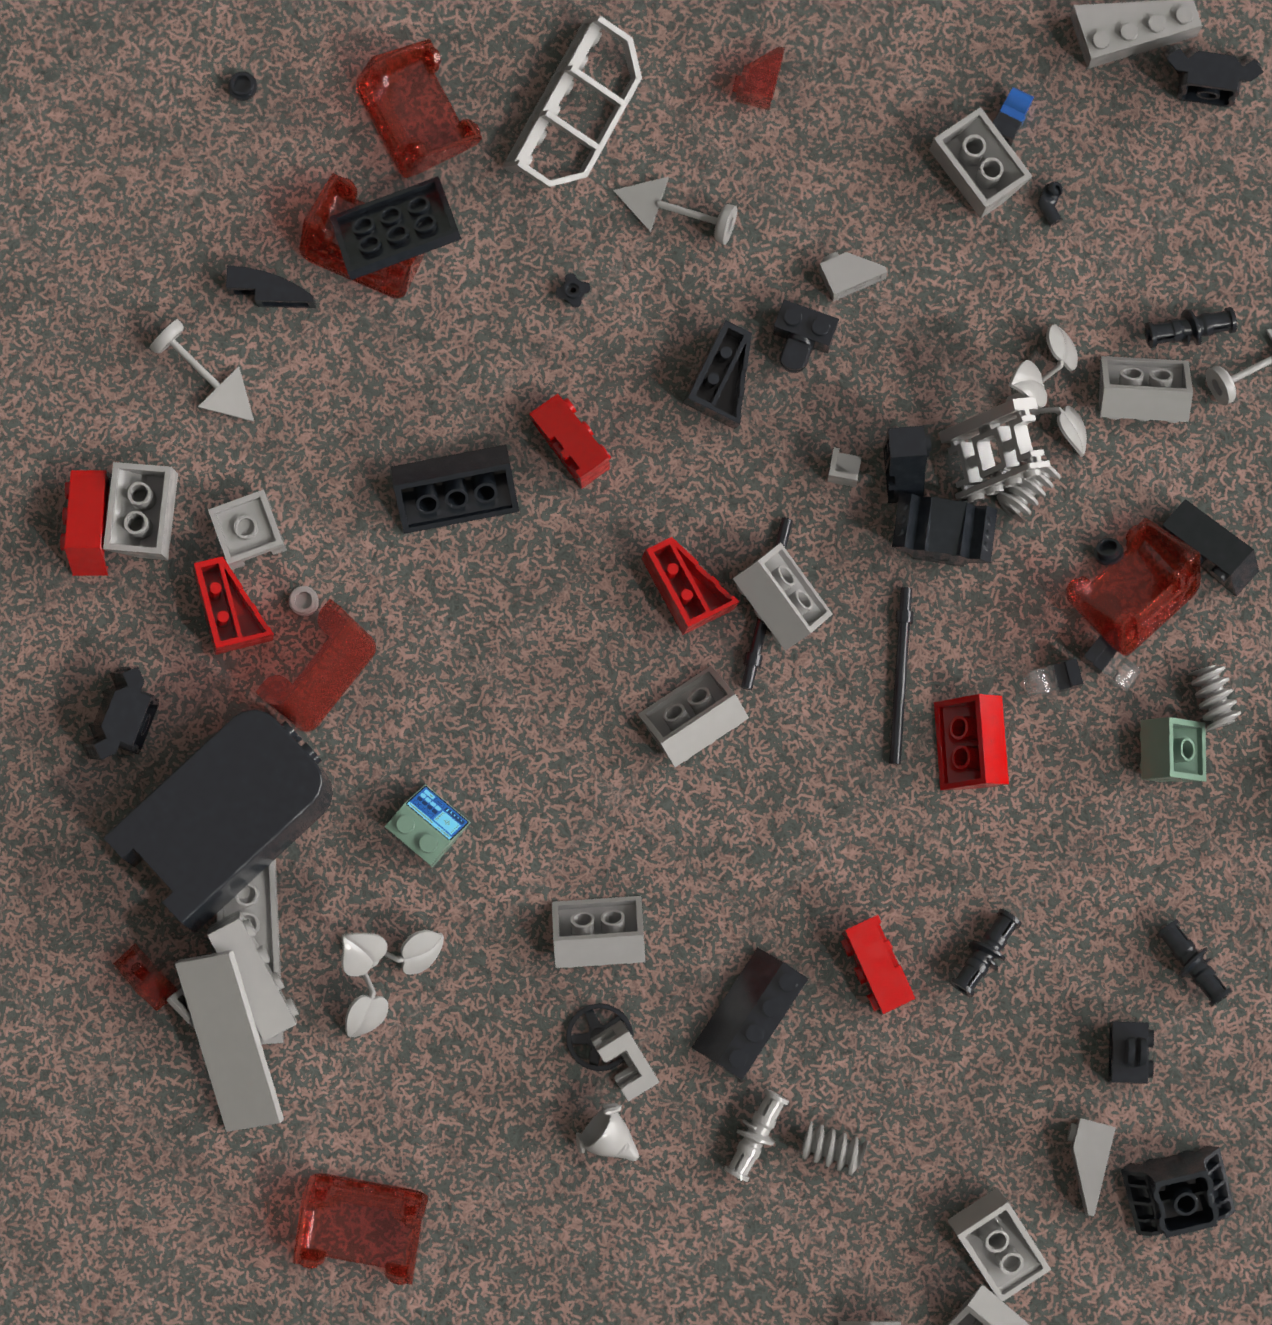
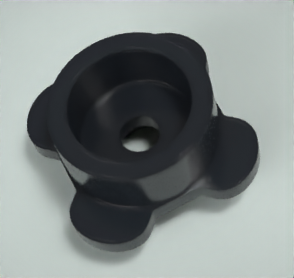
M569 273L565 276L563 285L557 288L556 296L570 303L572 307L577 308L581 306L585 294L590 292V284L578 280L575 274ZM575 288L576 292L572 293L570 290Z

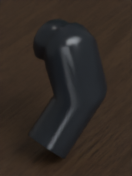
M1057 181L1046 184L1038 199V207L1050 227L1062 221L1055 207L1063 192L1062 185Z

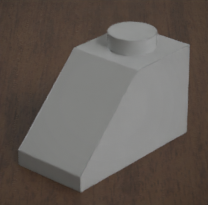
M838 252L829 254L822 259L823 262L819 265V273L832 301H836L886 279L888 272L885 266L848 252L840 255Z

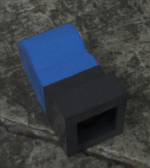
M1015 87L1011 89L997 117L993 121V124L1010 147L1034 99L1033 96Z

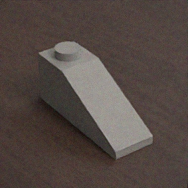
M1078 1118L1076 1124H1070L1067 1140L1071 1141L1070 1150L1084 1213L1088 1216H1095L1116 1127Z

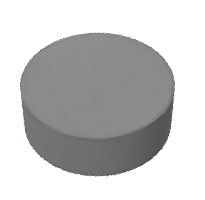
M300 586L291 592L289 606L299 616H310L317 610L319 598L312 588Z

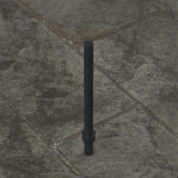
M781 518L775 546L782 543L784 548H787L793 523L792 519ZM758 617L750 650L746 652L743 663L746 667L741 688L746 690H752L757 668H761L763 660L761 651L767 625Z
M901 587L900 604L899 610L896 611L895 623L898 624L889 756V764L901 765L910 624H913L914 612L911 611L912 588Z

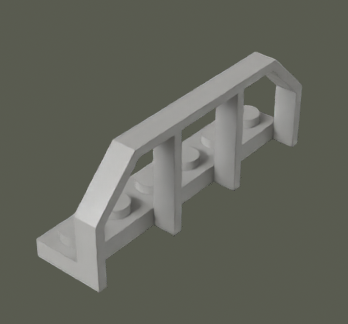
M602 16L583 20L502 168L510 173L522 172L543 187H552L588 177L642 79L634 41L631 36ZM601 28L623 43L631 79L621 97L581 71L588 61L586 55L590 48L594 47L601 38ZM573 78L615 105L596 142L557 117L561 109L559 104L563 96H567L574 86ZM549 122L591 150L579 173L549 180L529 166L533 159L531 154L534 148L539 146L546 137L547 131L545 129Z

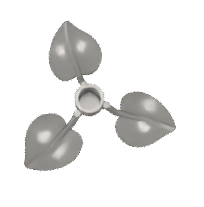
M1055 324L1048 328L1046 340L1052 355L1058 360L1057 365L1041 376L1039 369L1032 361L1025 360L1021 362L1009 383L1010 387L1019 392L1008 396L1006 402L1012 399L1035 397L1038 409L1031 411L1032 414L1035 416L1042 413L1058 414L1057 423L1062 434L1080 457H1082L1086 450L1087 434L1084 422L1076 410L1071 406H1065L1063 410L1061 407L1042 408L1047 403V392L1043 382L1058 372L1063 365L1068 371H1073L1078 364L1077 350L1073 341L1063 329Z
M421 930L413 933L402 944L401 956L388 952L387 942L380 935L373 933L342 935V969L348 976L362 975L369 989V996L361 995L356 997L347 1010L345 1031L350 1038L358 1037L374 1030L384 1021L388 1013L389 1006L387 1000L383 996H376V991L367 972L375 967L383 956L397 963L402 962V971L405 974L412 975L423 972L432 965L442 949L444 942L442 933L431 930Z

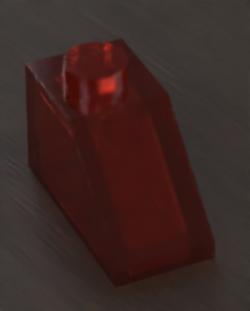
M779 46L747 64L743 68L742 75H736L732 92L737 93L736 102L770 110L784 58V47Z
M136 943L114 963L132 988L156 1011L167 1004V999L178 991L171 980Z

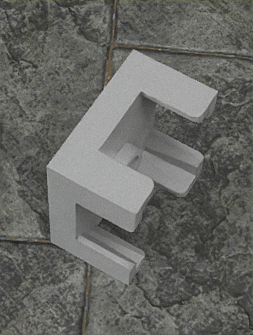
M264 489L208 509L226 562L231 570L245 566V560L271 551L275 555L287 550Z
M621 1020L590 1039L604 1062H608L621 1054L628 1065V1068L614 1076L616 1083L628 1102L659 1083L653 1070Z

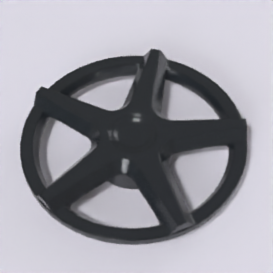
M602 1003L591 1004L580 1009L570 1020L566 1031V1043L573 1059L582 1067L593 1071H607L620 1065L624 1061L622 1056L611 1064L598 1066L601 1056L590 1039L620 1020L625 1023L627 1030L632 1038H634L631 1023L626 1015L618 1008ZM593 1009H607L618 1016L607 1024L602 1025ZM585 1013L590 1028L589 1031L571 1035L575 1022ZM572 1044H589L591 1046L589 1064L576 1054Z

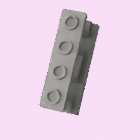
M1035 397L1009 400L939 432L941 444L951 443V447L947 449L948 454H959L964 479L956 482V487L962 489L961 492L955 494L956 500L967 499L968 503L982 501L985 499V494L994 495L1004 491V486L1005 488L1022 484L1023 478L1028 480L1040 477L1042 470L1051 467L1050 461L1041 460V457L1045 455L1043 449L1033 450L1027 424L1036 421L1035 415H1030V412L1038 409ZM1006 422L1009 423V426H1000ZM971 438V441H972V442H966V443H964L965 440H968V439ZM995 438L1001 463L996 466L990 445V440ZM1028 461L1027 464L1020 466L1019 462ZM987 477H990V478H991V479H989V480H987V481H984V482H983V479H982V478H987Z

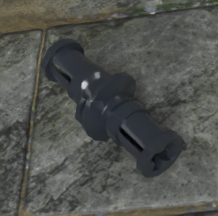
M1226 307L1221 312L1202 313L1199 316H1195L1192 310L1185 309L1182 311L1180 319H1171L1168 322L1157 324L1152 322L1145 324V338L1149 348H1156L1157 344L1180 341H1182L1184 346H1189L1190 338H1193L1197 346L1201 344V336H1211L1214 333L1225 331L1235 333L1237 331V319L1232 307Z
M999 909L997 919L991 928L987 929L981 942L970 941L968 946L973 954L968 957L964 963L965 966L958 976L950 981L954 988L968 997L974 996L975 992L973 990L981 978L985 977L989 967L993 970H998L994 959L1001 961L1006 959L1000 951L1004 949L1007 940L1014 930L1022 925V922L1017 917L1004 909Z
M1176 919L1161 929L1156 936L1158 939H1163L1172 951L1175 959L1182 964L1183 968L1179 976L1181 978L1191 976L1195 985L1200 987L1210 1000L1208 1003L1210 1007H1213L1233 991L1224 986L1217 977L1215 970L1208 965L1212 958H1203L1208 950L1207 947L1197 951L1195 944L1178 926L1180 922Z

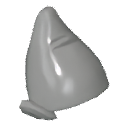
M617 1103L601 1104L603 1109L592 1118L583 1132H576V1143L579 1153H585L586 1149L599 1156L636 1161L639 1158V1153L626 1123L618 1113L621 1111L622 1105Z

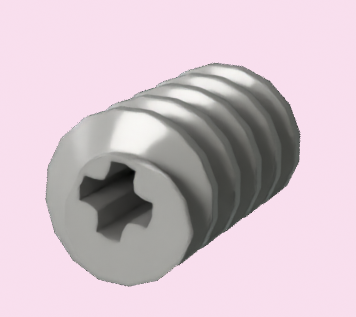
M1051 466L1042 470L1040 477L1028 480L1023 478L1022 484L1009 488L1004 486L1005 493H998L997 500L1009 516L1022 523L1024 521L1020 516V512L1030 515L1031 511L1027 504L1030 503L1038 506L1039 503L1034 496L1037 494L1045 497L1046 493L1042 487L1046 486L1052 489L1054 485L1049 478L1053 477L1060 480L1061 476Z
M1212 665L1188 674L1189 676H1197L1191 682V686L1201 687L1195 693V697L1205 699L1199 704V709L1209 710L1203 715V720L1213 721L1206 728L1207 731L1235 722L1234 719L1241 714V711H1231V707L1237 703V699H1227V696L1234 691L1233 688H1223V685L1230 680L1229 677L1219 676L1226 669L1225 666Z
M810 1121L801 1148L802 1158L807 1159L811 1153H814V1163H818L822 1157H825L826 1167H829L835 1160L837 1161V1171H841L845 1165H848V1174L852 1175L861 1166L868 1141L866 1140L859 1147L858 1137L854 1136L847 1143V1133L843 1132L836 1139L835 1129L831 1128L824 1135V1125L820 1124L813 1131L812 1121Z

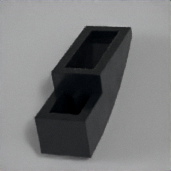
M227 265L226 289L229 295H254L258 307L316 308V301L312 294L283 277L249 267Z

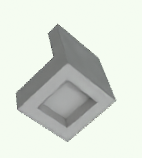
M834 447L827 482L856 487L862 457L839 453L840 448Z

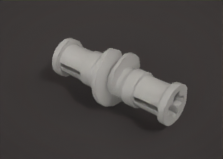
M766 1088L763 1092L766 1095L758 1110L752 1116V1122L750 1123L744 1119L742 1121L748 1128L747 1131H736V1133L743 1136V1139L739 1142L731 1163L724 1168L729 1174L746 1182L750 1179L748 1174L755 1160H758L763 1145H774L775 1141L769 1133L774 1129L784 1104L788 1105L789 1103L788 1099Z

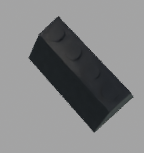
M506 444L391 466L393 487L404 534L519 512Z
M757 947L692 1048L742 1081L809 978Z

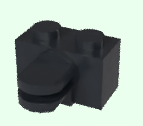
M783 300L774 325L773 334L786 339L780 354V363L784 370L789 373L803 371L807 366L813 349L828 354L839 319Z
M1120 1021L1109 1023L1108 1083L1148 1084V1078H1153L1154 1062L1149 1060V1048L1154 1046V1030L1149 1029V1023Z

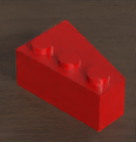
M557 393L529 413L530 420L580 488L583 489L610 469L609 459H611V456L602 444L599 445L593 438L594 434L585 421L581 422L574 413L577 411L567 397L562 399Z
M71 470L70 482H65V499H68V507H63L62 512L66 533H61L60 548L61 551L66 552L73 576H108V566L104 559L105 550L103 549L110 494L106 470Z
M673 537L646 549L641 557L682 635L729 613L740 602L734 595L731 596L714 576L711 577L698 564L699 562Z
M223 556L194 563L193 572L215 655L273 641L274 633L244 591L243 586Z
M876 915L846 929L842 934L844 940L840 941L846 956H853L857 967L853 968L859 983H866L871 993L866 995L872 1010L874 1012L879 1010L880 1014L883 1015L916 998L901 965L892 951L891 942L886 938L880 926L882 922L879 916Z

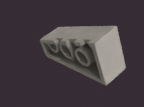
M1194 0L1073 5L1070 14L1087 69L1197 37L1202 27Z
M239 910L208 926L207 935L216 952L220 953L230 950L234 952L254 1022L263 1040L266 1041L297 1024L295 1016L299 1012L291 998L286 1000L281 990L285 988L283 981L277 971L272 973L268 962L271 961L263 945L258 946L254 938L257 934L250 920H245Z

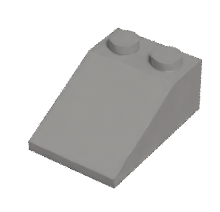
M998 1187L947 1220L995 1295L1002 1302L1052 1270Z

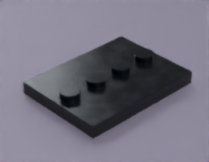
M439 176L329 216L351 280L462 239Z

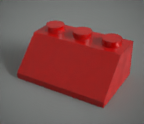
M976 694L934 702L940 790L977 789L1008 785L1009 777L1002 696Z

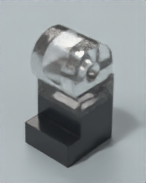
M1102 636L1098 637L1081 660L1107 681L1112 682L1124 691L1128 690L1141 673L1140 669L1133 662L1111 647L1109 642Z
M1077 658L1022 674L1028 698L1077 689L1083 685Z

